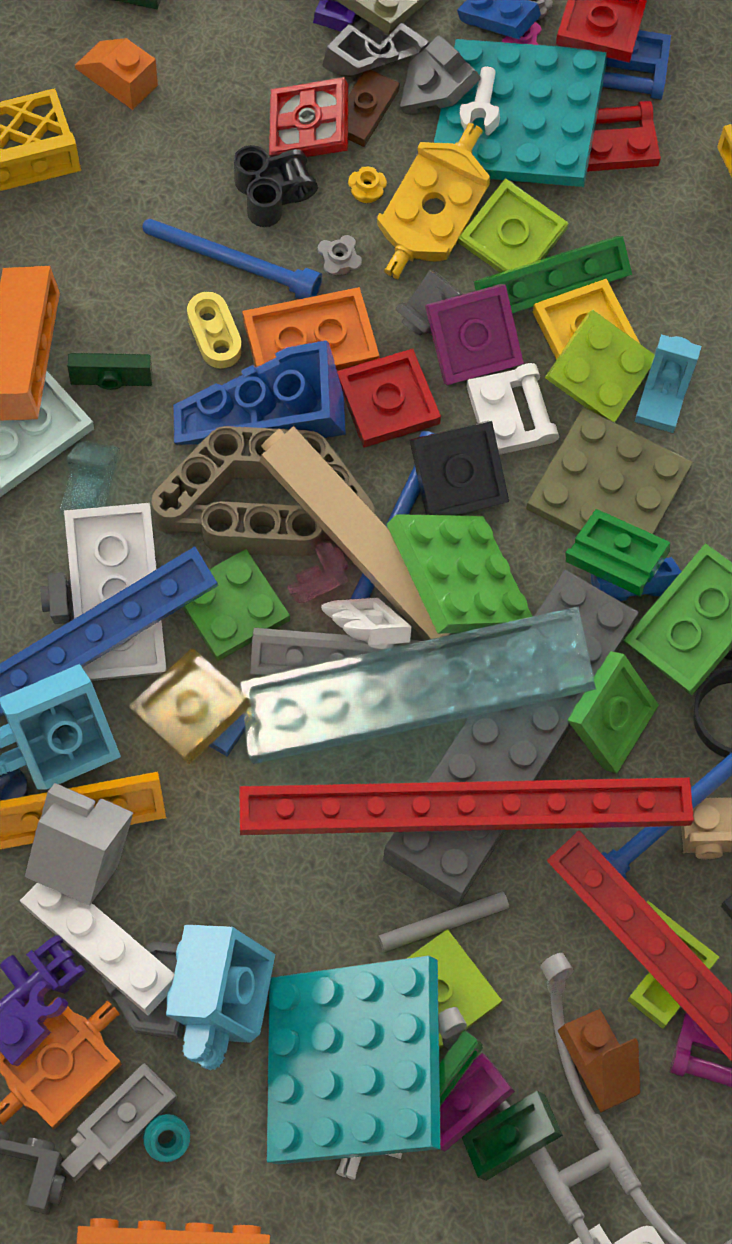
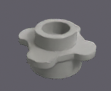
M344 235L340 240L332 242L323 240L319 243L318 253L324 258V271L327 274L343 275L351 270L360 268L362 258L356 254L354 248L356 240L352 236ZM337 253H342L343 256H342V257H338V256H336V254H337Z

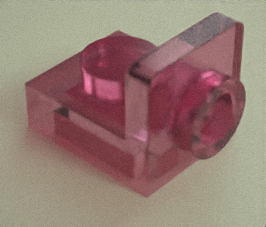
M326 542L314 546L324 569L320 570L319 566L316 565L295 575L297 582L287 586L294 602L305 603L348 582L344 571L348 570V564L338 547L333 548L331 543Z

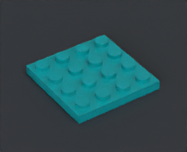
M456 39L454 49L460 53L463 59L479 75L481 68L487 66L494 68L496 71L490 104L499 107V125L490 135H486L485 118L478 117L472 122L474 129L477 125L483 131L472 149V155L489 174L490 179L505 180L506 178L509 181L584 187L607 64L606 52L560 46ZM478 82L455 105L441 108L434 143L455 144L459 142L465 131L461 124L460 106L475 101Z
M422 956L271 977L269 985L267 1162L272 1164H288L439 1150L438 959L431 956Z

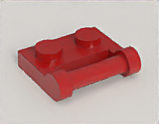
M651 101L638 102L637 106L598 109L596 124L639 121L640 127L594 131L587 172L659 166L661 157L653 121V105Z

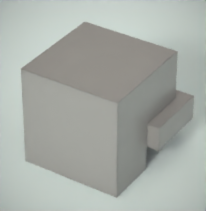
M54 783L47 792L25 877L90 906L119 865L133 812L104 799H100L95 805V800Z

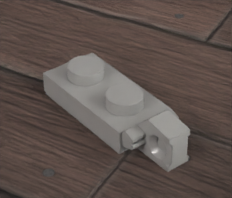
M145 1063L142 1064L77 1128L78 1133L71 1139V1143L76 1149L60 1164L62 1170L74 1182L92 1165L101 1172L108 1164L111 1165L145 1131L147 1125L154 1118L160 1116L177 1099V1095Z

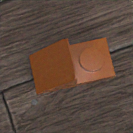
M601 1009L568 1022L557 1030L601 1113L640 1094L638 1041L634 1038L619 1045Z

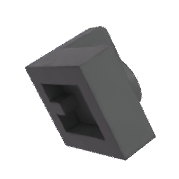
M429 270L407 303H399L395 310L404 317L402 323L418 335H422L423 332L431 333L425 305L460 296L464 293L437 272Z

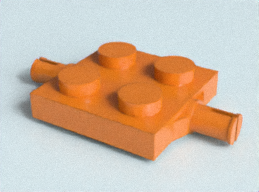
M106 1001L88 1020L74 1013L68 1006L61 1015L53 1018L48 1017L43 1024L51 1033L19 1066L12 1065L0 1052V1074L5 1078L11 1091L0 1102V1123L2 1125H5L24 1105L27 1109L38 1113L54 1130L122 1065L121 1061L104 1044L100 1033L120 1015L109 1001Z

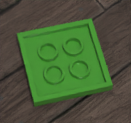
M396 514L386 524L438 634L526 630L533 619L527 600L520 592L510 572V566L503 557L493 537V531L485 521L484 516Z

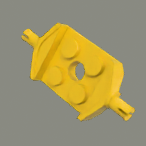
M468 123L459 142L455 144L420 142L418 145V155L384 214L379 213L377 216L378 227L386 239L395 247V253L384 269L388 276L391 277L393 274L394 279H399L408 260L413 261L414 258L432 262L448 259L458 241V237L464 231L490 185L489 174L472 155V149L483 133L479 126L476 125L474 129V124ZM437 198L444 202L445 208L438 214H429L423 209L426 201Z

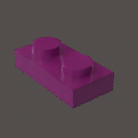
M484 1053L473 1061L440 1107V1150L444 1152L515 1092Z

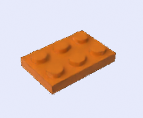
M360 287L242 311L243 322L255 367L276 358L275 353L287 347L326 340L330 344L337 371L373 361L380 357Z

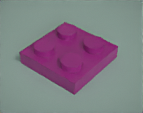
M500 284L425 305L444 384L450 385L524 364L506 285Z

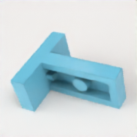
M661 334L634 422L674 433L682 403L702 346L693 344L683 337H669Z

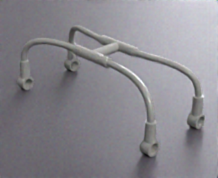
M564 953L552 955L541 964L540 968L547 978V989L551 995V1009L556 1041L570 1088L586 1119L584 1125L596 1142L599 1150L561 1171H558L545 1147L529 1155L530 1159L568 1225H573L582 1244H594V1241L583 1221L585 1215L569 1188L607 1167L611 1168L626 1195L632 1196L649 1222L669 1244H687L670 1228L647 1200L640 1189L642 1186L641 1182L603 1122L600 1114H595L587 1099L574 1062L557 1031L565 1024L562 993L565 990V980L573 973V968ZM457 1007L446 1009L438 1014L439 1033L442 1036L443 1045L448 1051L459 1038L460 1033L467 1027V1023ZM505 1100L497 1108L502 1112L509 1108L510 1105ZM732 1239L724 1244H732Z

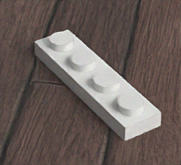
M36 883L20 900L22 905L55 935H59L66 945L146 1015H149L167 996L168 990L173 983L174 973L94 904L91 903L89 906L40 883Z

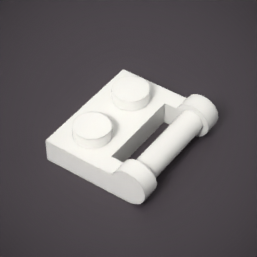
M534 363L521 365L512 371L467 380L466 387L477 423L484 421L493 422L499 454L554 443L559 439L557 427L554 423L550 422L538 384L540 374L537 365ZM514 387H523L535 425L534 430H524L512 391Z

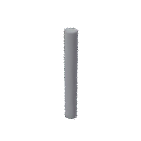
M502 891L378 935V939L383 952H387L447 929L449 930L508 909L509 903L505 893Z

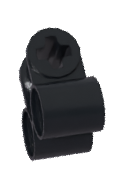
M248 145L240 148L235 153V186L240 192L247 195L248 218L256 226L271 227L277 224L282 216V205L305 201L317 192L318 184L316 179L310 177L305 166L307 158L303 151L297 149L288 150L280 155L269 158L266 151L261 147ZM265 201H266V202H270V203H269V204H261L260 202H265Z

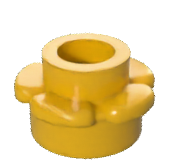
M365 166L361 167L358 172H353L350 175L348 185L352 188V195L358 201L372 203L383 195V188L387 186V180L383 173H378L373 167ZM369 181L371 184L367 185L364 182Z

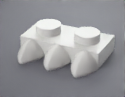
M379 598L336 600L321 606L322 611L331 617L337 625L342 627L349 636L357 640L366 641L370 647L390 649L394 647V644L410 643L411 625Z

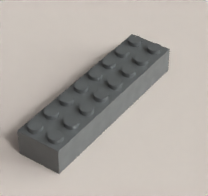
M564 570L427 783L538 780L572 727L567 720L572 714L574 707L582 698L610 651L619 652L624 644V639L632 631L639 612ZM506 830L394 832L385 846L383 862L458 907Z

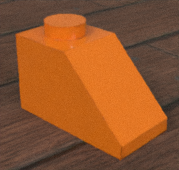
M127 38L100 41L75 64L76 70L132 110L158 86L156 59Z

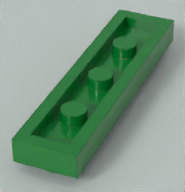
M615 236L473 282L476 291L500 284L506 285L512 313L534 307L535 303L604 279L611 282L630 276L632 271L623 236Z

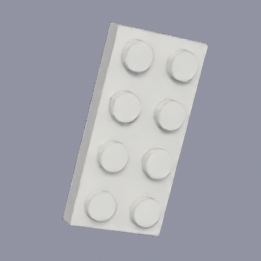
M150 503L64 511L74 619L156 570ZM159 621L83 667L91 681L167 674L162 622Z

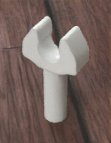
M492 67L481 68V79L478 82L475 101L460 106V119L464 130L467 128L468 123H472L478 117L485 118L486 135H490L499 125V107L490 104L496 74L495 69Z

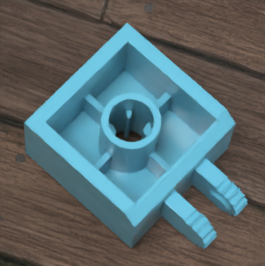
M80 664L0 698V705L8 724L0 727V748L14 742L18 746L0 755V775L26 765L36 788L49 789L54 783L61 784L121 757L93 684Z
M184 925L182 940L179 942L176 950L177 964L173 983L167 993L166 1016L186 1026L183 1040L185 1044L182 1045L184 1056L191 1062H198L205 1069L210 1071L212 1069L216 1070L223 1063L229 1041L251 1043L260 1035L275 954L234 927Z

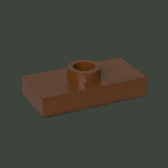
M372 70L362 73L348 95L349 141L365 147L398 94L399 82Z

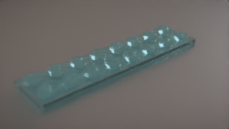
M579 607L240 682L248 757L252 764L596 690Z

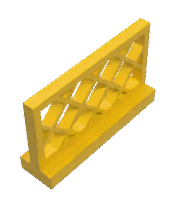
M55 88L0 102V116L8 114L14 117L7 127L0 125V191L81 171L76 142L73 133L69 130ZM49 103L52 105V109L46 117L31 113L37 106ZM24 121L38 126L31 136L17 131ZM47 130L60 134L59 136L40 140ZM9 140L23 144L3 149Z

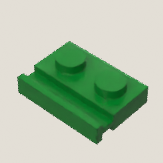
M595 509L575 538L574 545L565 552L567 563L641 596L647 582L650 583L668 556L670 542Z

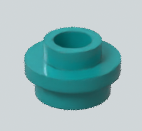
M171 1114L160 1115L154 1118L147 1125L143 1134V1144L147 1153L153 1159L160 1162H171L180 1158L186 1152L190 1143V1132L187 1125L181 1118ZM163 1131H173V1138L170 1142H158V1137Z

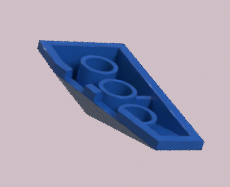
M326 340L287 347L275 353L276 358L258 367L251 365L241 370V376L223 385L216 383L174 404V443L176 445L200 444L213 430L223 426L288 430L294 426L297 430L317 432L324 438L346 435L344 395L330 344Z

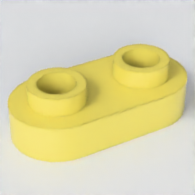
M202 292L195 295L188 303L187 316L188 323L203 359L207 364L215 368L233 366L241 357V337L225 300L213 292ZM207 313L215 316L208 321L201 318L202 315ZM220 346L228 349L226 353H217L214 350Z

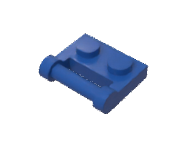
M639 30L630 63L607 58L606 66L654 73L653 79L605 72L602 87L650 94V98L662 100L671 35Z

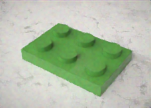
M706 543L624 639L626 646L691 696L732 648V562Z

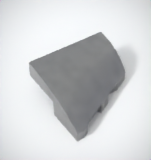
M361 18L353 27L348 24L327 46L322 66L337 74L354 75L420 53L429 44V41L403 23H400L387 35Z

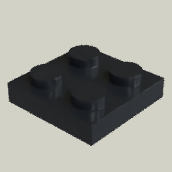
M484 421L409 439L426 515L455 516L509 502L492 421Z

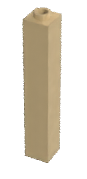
M294 426L285 434L281 429H278L261 445L265 452L262 454L260 462L432 648L439 645L450 633H437L389 529Z

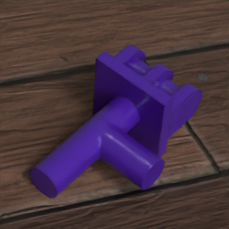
M59 935L50 938L37 950H31L26 954L37 968L30 976L14 955L7 957L1 962L0 968L15 988L0 1000V1013L14 998L26 1003L29 1000V994L33 986L42 980L50 982L54 991L65 994L70 990L69 987L86 973L82 965L77 966L72 960L75 957L71 950L65 951L61 946L63 939ZM50 954L54 958L51 963L46 959ZM61 969L66 974L63 978L57 973Z

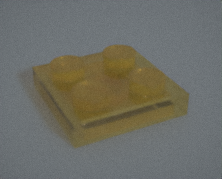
M191 648L129 707L136 717L184 761L190 764L252 704L248 696Z

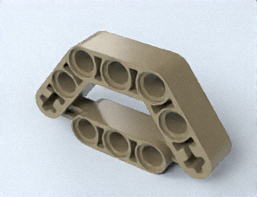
M234 426L216 428L167 477L152 495L153 519L160 531L167 534H176L182 531L202 532L205 545L213 551L239 553L247 549L249 554L305 557L317 553L321 548L323 539L332 540L302 506L224 501L211 503L234 477L277 480L260 462L261 456L259 453L265 451L261 445L278 429ZM281 429L284 434L289 431L288 429ZM298 430L375 514V507L372 501L326 439L314 431ZM222 449L235 451V453L228 456L220 455L217 452ZM195 477L208 479L207 482L200 485L190 482ZM218 523L230 526L229 529L222 532L211 529L213 525ZM261 525L272 529L267 534H258L253 531L255 527ZM299 528H309L314 533L303 537L296 534L295 531Z

